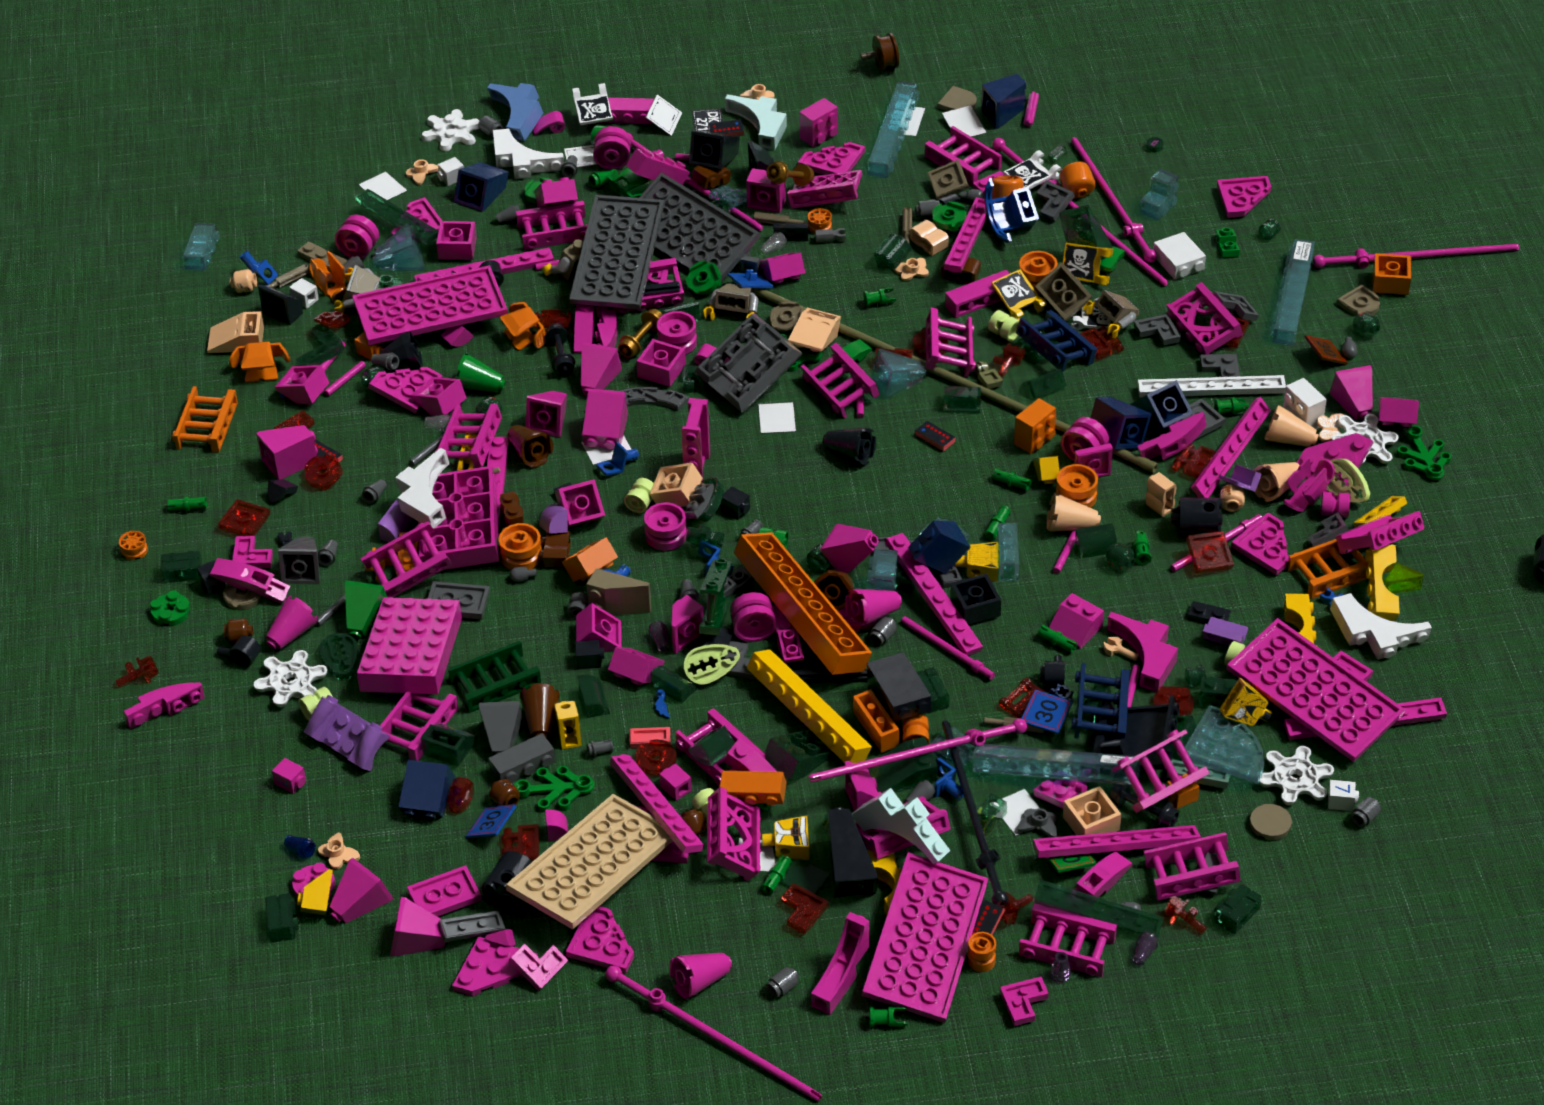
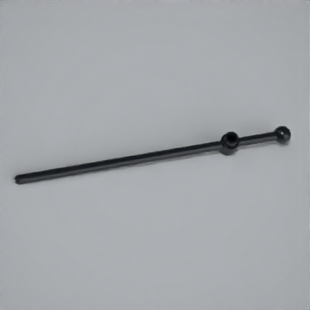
M944 720L942 727L946 740L954 739L950 723ZM957 746L949 748L981 850L980 857L976 859V863L981 870L987 869L994 892L992 902L1000 907H1004L1008 903V895L1002 891L994 867L996 862L1000 860V856L995 849L989 851Z

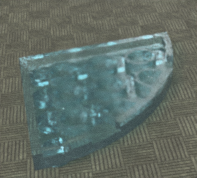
M1209 705L1184 747L1192 762L1259 784L1262 778L1264 760L1263 750L1257 737L1244 723L1239 724L1235 720L1224 717L1219 708Z

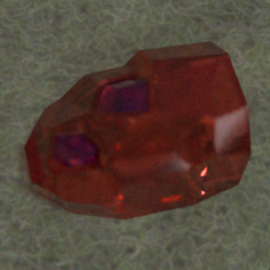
M457 777L453 779L448 795V806L452 813H463L471 803L474 785L468 778Z

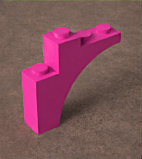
M1111 612L1108 616L1107 630L1126 640L1136 650L1141 659L1143 670L1140 676V687L1158 693L1177 662L1178 648L1166 644L1169 626L1154 620H1150L1147 625Z

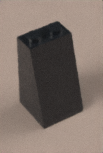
M692 130L689 164L722 169L739 153L740 137Z
M904 652L867 663L868 690H872L894 722L932 711L931 695Z
M842 807L828 810L827 830L834 897L876 894L877 872L850 810Z

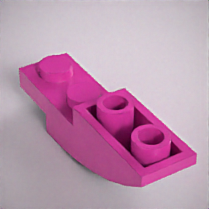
M598 306L596 307V315L600 319L599 324H597L598 331H595L596 342H600L598 345L615 348L617 342L615 309L608 310L607 307Z
M1204 412L1175 422L1169 426V433L1162 434L1155 439L1138 445L1140 457L1150 460L1160 455L1164 460L1187 447L1207 426Z
M217 558L209 576L244 592L246 589H249L281 605L290 588V585L273 578L274 574L233 560Z
M776 605L772 606L776 619L774 632L784 663L804 660L797 630Z
M200 682L176 684L139 696V704L124 711L126 724L132 729L164 712L171 716L205 698L202 684Z
M1117 852L1108 855L1077 882L1076 888L1063 901V906L1072 913L1082 916L1103 892L1107 893L1132 866V862Z

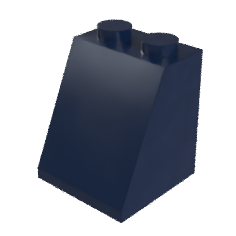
M1018 74L982 84L981 111L995 129H999L1024 110L1026 82Z
M481 162L458 169L454 202L485 211L506 188L508 171Z
M1177 380L1129 404L1150 412L1152 415L1149 425L1161 429L1193 414Z
M1096 397L1090 418L1098 421L1106 429L1109 443H1111L1113 449L1138 448V445L1144 443L1152 414L1112 397Z
M932 521L908 547L915 561L944 574L971 548L955 521Z
M408 760L399 802V808L402 813L409 817H416V814L424 815V818L432 820L436 819V817L443 818L456 777L450 767L446 764Z

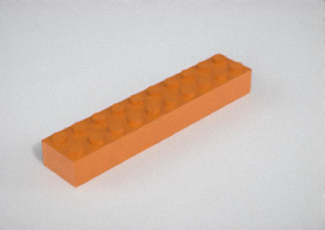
M772 532L742 534L734 554L827 667L832 675L865 671L872 652Z

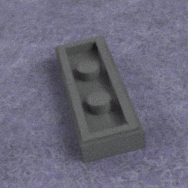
M499 911L441 919L438 922L444 942L485 936L505 930Z

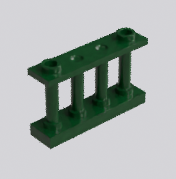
M722 558L712 560L700 589L701 594H708L707 608L699 626V634L719 635L731 604V597L724 595V584L732 566V561Z
M521 641L448 669L451 685L460 682L467 693L464 696L466 709L469 713L479 710V703L499 702L519 694L524 687L527 690L531 688L532 684H541L539 668L535 666L528 669L521 658L523 657ZM514 660L521 672L510 676L503 664ZM496 667L503 679L492 683L485 671ZM478 675L485 687L474 691L467 678Z

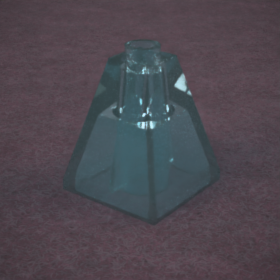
M405 224L374 251V264L376 267L379 266L381 270H425L421 247L409 224Z
M878 349L871 379L876 383L883 399L888 400L922 382L923 376L926 375V368L921 365L920 361Z

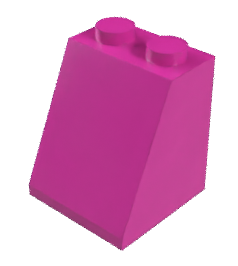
M589 388L582 433L584 446L614 449L615 443L619 442L622 444L628 418L625 392Z
M305 425L256 433L261 460L278 480L318 462V449L314 442L316 441L315 434L312 430L309 431Z

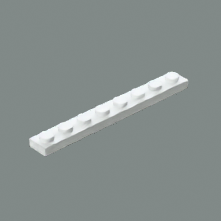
M1284 375L1138 380L1139 397H1143L1176 380L1184 396L1285 393L1286 389Z

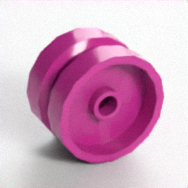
M612 126L599 130L594 139L593 158L595 162L607 170H617L626 166L630 159L631 139L629 134L619 127Z
M357 214L350 215L336 232L334 237L335 244L349 258L358 256L360 259H364L377 243L379 230L370 219Z
M673 311L664 314L657 321L658 341L685 348V354L694 350L697 345L696 321L693 316L682 311Z
M1090 417L1078 418L1061 438L1062 449L1072 461H1074L1075 451L1109 444V436L1106 429L1098 421Z
M665 502L655 504L646 510L644 515L645 537L649 546L657 550L667 551L676 549L685 542L687 538L686 516L680 506Z
M754 592L737 597L731 603L729 609L734 633L739 639L745 642L762 641L775 631L776 619L771 600L766 595Z

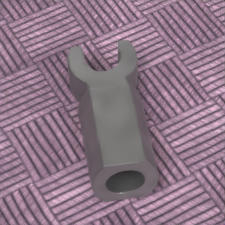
M839 228L834 231L833 229L815 230L816 243L834 242V240L844 242L846 241L845 229Z

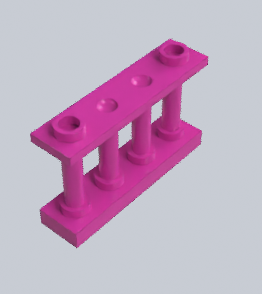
M954 126L950 128V138L941 144L936 145L931 141L925 143V157L940 167L959 159L967 183L973 186L974 182L978 181V173L990 165L998 170L1001 169V154ZM953 143L960 146L950 153L944 150ZM966 150L972 153L963 160L957 158L958 155ZM977 158L984 161L975 168L969 165V163Z
M584 201L516 211L518 229L525 228L526 234L522 235L524 250L573 243L578 239L584 241L588 224L584 225L582 220L586 218ZM575 220L577 226L567 228L565 221ZM559 223L560 229L550 230L548 224ZM542 226L543 232L533 233L531 227Z
M931 307L925 320L926 368L933 370L936 363L939 362L963 367L964 377L968 378L970 372H973L975 368V361H973L972 334L974 332V325H972V317L968 316L965 325L940 319L938 317V309ZM938 326L962 331L963 336L941 331ZM939 338L963 343V348L941 343ZM939 350L963 355L964 360L941 355Z
M834 343L830 346L833 352L831 354L832 357L811 371L804 364L801 366L803 371L802 377L806 383L810 382L831 404V408L836 414H840L845 419L847 415L844 407L864 394L869 393L873 398L880 394L876 383L837 343ZM834 363L841 364L839 369L821 381L815 377ZM844 373L851 374L849 379L833 390L829 391L825 387ZM859 383L861 385V388L839 402L835 398V396L853 384Z
M456 404L438 449L446 450L448 459H471L475 468L483 467L502 419L498 404H490L486 413L464 414L460 404ZM463 421H483V424L480 426H461ZM458 433H479L476 438H457ZM453 446H473L470 451H451Z
M429 521L420 523L413 530L375 551L366 553L364 557L360 558L367 569L373 568L381 585L384 587L387 598L397 596L452 565L444 551L439 553L432 541L430 534L435 531ZM422 538L432 555L431 559L424 563L413 546V543ZM404 548L407 549L415 565L413 569L407 572L404 571L396 555L397 552ZM388 557L398 574L391 581L387 580L379 562Z
M406 692L380 725L383 727L382 731L390 735L386 741L407 749L409 759L419 761L443 730L442 727L436 725H446L458 710L457 696L449 693L445 700L440 701L424 694ZM417 700L438 709L435 713L429 714L413 708L412 705ZM405 714L427 721L424 727L419 728L401 720ZM396 727L417 736L410 742L391 735V732Z
M714 708L707 712V724L686 737L680 730L676 731L675 743L680 751H684L708 773L718 786H720L722 771H724L719 765L725 762L729 750L713 760L706 753L722 743H728L733 747L740 738L765 758V754ZM710 731H715L719 735L701 748H698L693 743ZM730 768V769L727 770V771H736V770H734L733 768Z
M1176 729L1166 735L1167 740L1131 759L1128 756L1117 761L1118 766L1112 769L1113 772H1116L1123 768L1138 796V803L1132 805L1135 813L1209 774L1206 766L1201 769L1194 766L1179 737L1187 734L1186 729L1180 733ZM1170 742L1173 743L1188 770L1186 771L1188 776L1184 778L1178 775L1163 748L1164 745ZM1153 751L1157 752L1171 778V785L1167 787L1165 784L1162 785L1146 756ZM1138 759L1155 788L1153 789L1155 794L1151 796L1145 793L1130 766L1131 763Z
M1226 832L1144 851L1146 868L1155 867L1158 879L1154 880L1157 900L1241 882L1237 861L1228 862L1225 851L1229 850ZM1207 852L1216 853L1220 865L1208 867L1204 858ZM1196 858L1199 870L1187 872L1183 860ZM1175 862L1179 874L1167 877L1163 865Z
M1034 903L1031 923H1034L1035 926L1029 941L1020 939L1019 955L1028 959H1035L1084 972L1092 976L1102 977L1104 961L1100 960L1105 943L1114 945L1117 925ZM1043 926L1056 929L1050 946L1037 943ZM1064 932L1076 935L1071 952L1058 949ZM1085 937L1097 940L1092 957L1079 954Z

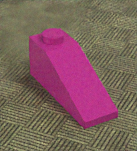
M576 304L574 354H581L582 342L593 344L595 328L594 306Z
M740 738L727 753L725 763L736 771L777 772L756 749Z

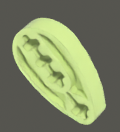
M1347 459L1330 460L1335 467V472L1342 473L1341 477L1343 479H1349V486H1344L1346 482L1338 480L1339 476L1334 474L1332 481L1327 485V491L1334 492L1335 495L1349 493L1350 502H1366L1370 498V491L1360 470ZM1357 491H1362L1363 497L1358 498L1359 493Z
M723 644L697 647L687 654L684 661V670L692 682L700 685L710 684L733 669L740 659V653L737 648ZM729 650L737 654L734 656V661H731L729 658L721 660L722 657L728 655L727 651ZM709 657L718 660L714 668L708 665L706 666V671L698 669L695 675L692 672H688V669L691 668L690 664L694 663L695 666H698L701 660L707 663L709 662Z

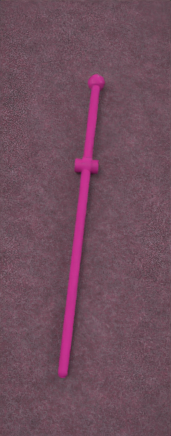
M996 138L993 141L992 146L995 150L1002 151L1016 164L1024 162L1005 146L1004 139ZM1057 179L1048 180L1049 182H1052L1060 186ZM1073 201L1068 204L1071 210L1114 246L1125 250L1124 254L1162 286L1167 285V280Z

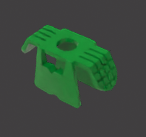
M626 168L619 175L616 169H612L607 177L610 190L618 197L639 198L648 188L645 183L651 181V179L635 174L629 168ZM621 179L627 182V185L624 187L618 182Z

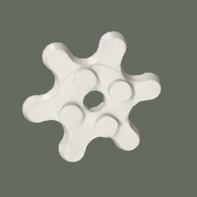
M459 109L453 110L445 118L431 115L428 117L427 125L433 127V129L424 131L421 140L424 142L433 140L441 142L439 149L444 152L451 150L452 145L457 142L473 145L476 140L469 132L479 129V120H463V114Z
M1367 414L1361 423L1353 421L1347 415L1339 417V426L1345 430V433L1335 434L1332 440L1358 433L1373 440L1374 444L1366 457H1374L1382 464H1387L1392 460V454L1385 449V445L1396 443L1398 435L1392 431L1383 432L1377 428L1378 417L1376 415Z
M304 650L296 651L293 654V658L287 662H281L276 657H268L264 661V666L271 672L269 676L257 679L254 682V687L258 692L273 691L275 693L273 697L274 704L277 707H284L291 697L299 698L308 694L313 696L314 691L317 689L311 683L315 680L323 679L327 674V668L324 665L307 666L305 663L308 659V654ZM290 678H296V679H294V680H292V681H289V683H288V681H287V680H289Z
M1299 746L1293 757H1284L1277 751H1269L1266 754V759L1275 769L1269 773H1262L1259 776V782L1265 788L1273 786L1281 788L1283 792L1281 798L1286 805H1293L1300 794H1308L1315 800L1321 801L1327 796V790L1319 784L1318 780L1329 778L1333 774L1334 768L1327 763L1313 764L1309 759L1311 750L1306 746ZM1297 774L1298 776H1300V778L1298 780L1297 778H1294L1291 775Z

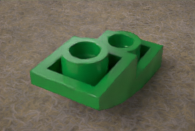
M1225 227L1216 230L1217 242L1222 257L1240 256V249L1236 243L1237 236L1233 228Z
M1108 245L1106 248L1113 249V255L1110 257L1101 256L1100 271L1106 273L1113 271L1117 267L1118 261L1124 257L1125 250Z
M860 339L842 348L854 361L857 360L859 362L872 351V348Z

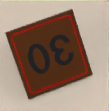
M1308 335L1304 336L1321 361L1348 364L1331 340Z

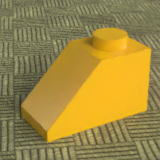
M1058 456L1033 459L1038 481L1044 480V484L1055 483L1059 472Z
M328 869L304 887L303 893L299 892L297 905L301 906L300 912L326 915L333 870Z

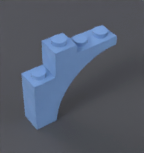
M490 83L487 89L492 100L502 102L511 109L510 119L506 128L510 129L514 139L525 141L543 115L539 101H537L539 96L535 86L520 83L516 88Z

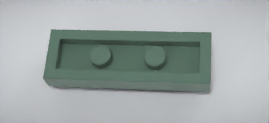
M1172 759L1171 763L1178 775L1187 774L1186 771L1188 770L1183 761ZM1193 763L1195 767H1198V769H1201L1206 766ZM1206 766L1209 774L1196 781L1197 784L1227 789L1231 770Z

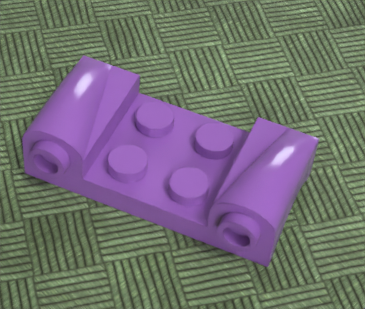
M327 695V697L322 696L304 732L347 757L349 761L360 768L371 771L377 750L389 739L390 735L383 732V727L374 722L369 723L338 704V699Z

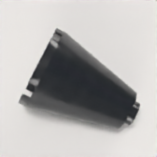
M870 428L828 431L823 436V444L826 449L858 464L866 465L869 463L867 461L869 457H873L875 453L876 436L872 435L874 431Z

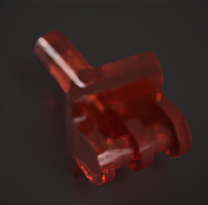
M1008 343L1006 347H1003L1004 358L994 356L993 363L1002 365L998 371L1001 378L1004 377L1012 363L1021 364L1025 354L1024 348L1019 349L1018 346L1013 347Z
M147 656L141 660L137 657L136 661L140 668L136 670L131 662H127L125 668L128 674L115 680L118 687L142 675L150 683V678L159 673L153 657Z
M1006 892L1008 903L1002 907L1005 911L1001 919H1004L1006 924H1015L1019 909L1033 901L1031 894H1027L1017 900Z
M1172 896L1165 908V913L1172 918L1170 923L1173 924L1180 917L1198 932L1204 934L1207 927L1195 918L1198 909L1191 907L1186 912L1185 909L1189 900L1186 899L1183 902L1177 896Z

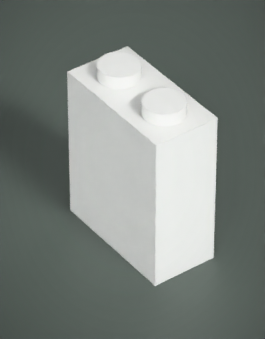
M1185 232L1154 242L1153 250L1157 253L1156 260L1174 280L1205 269L1206 255Z

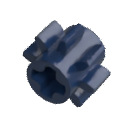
M1057 684L1056 689H1050L1049 694L1073 701L1072 696L1074 692L1070 691L1068 685Z

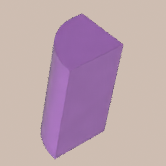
M397 499L378 523L380 540L386 542L395 540L399 537L400 532H407L415 522L414 518L401 511Z
M558 503L549 505L540 516L539 526L548 533L568 532L567 509Z

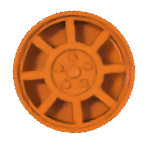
M821 208L810 211L808 213L809 231L815 234V230L832 229L831 213Z
M129 531L119 538L121 555L125 559L135 560L138 557L141 559L147 554L148 547L143 533Z

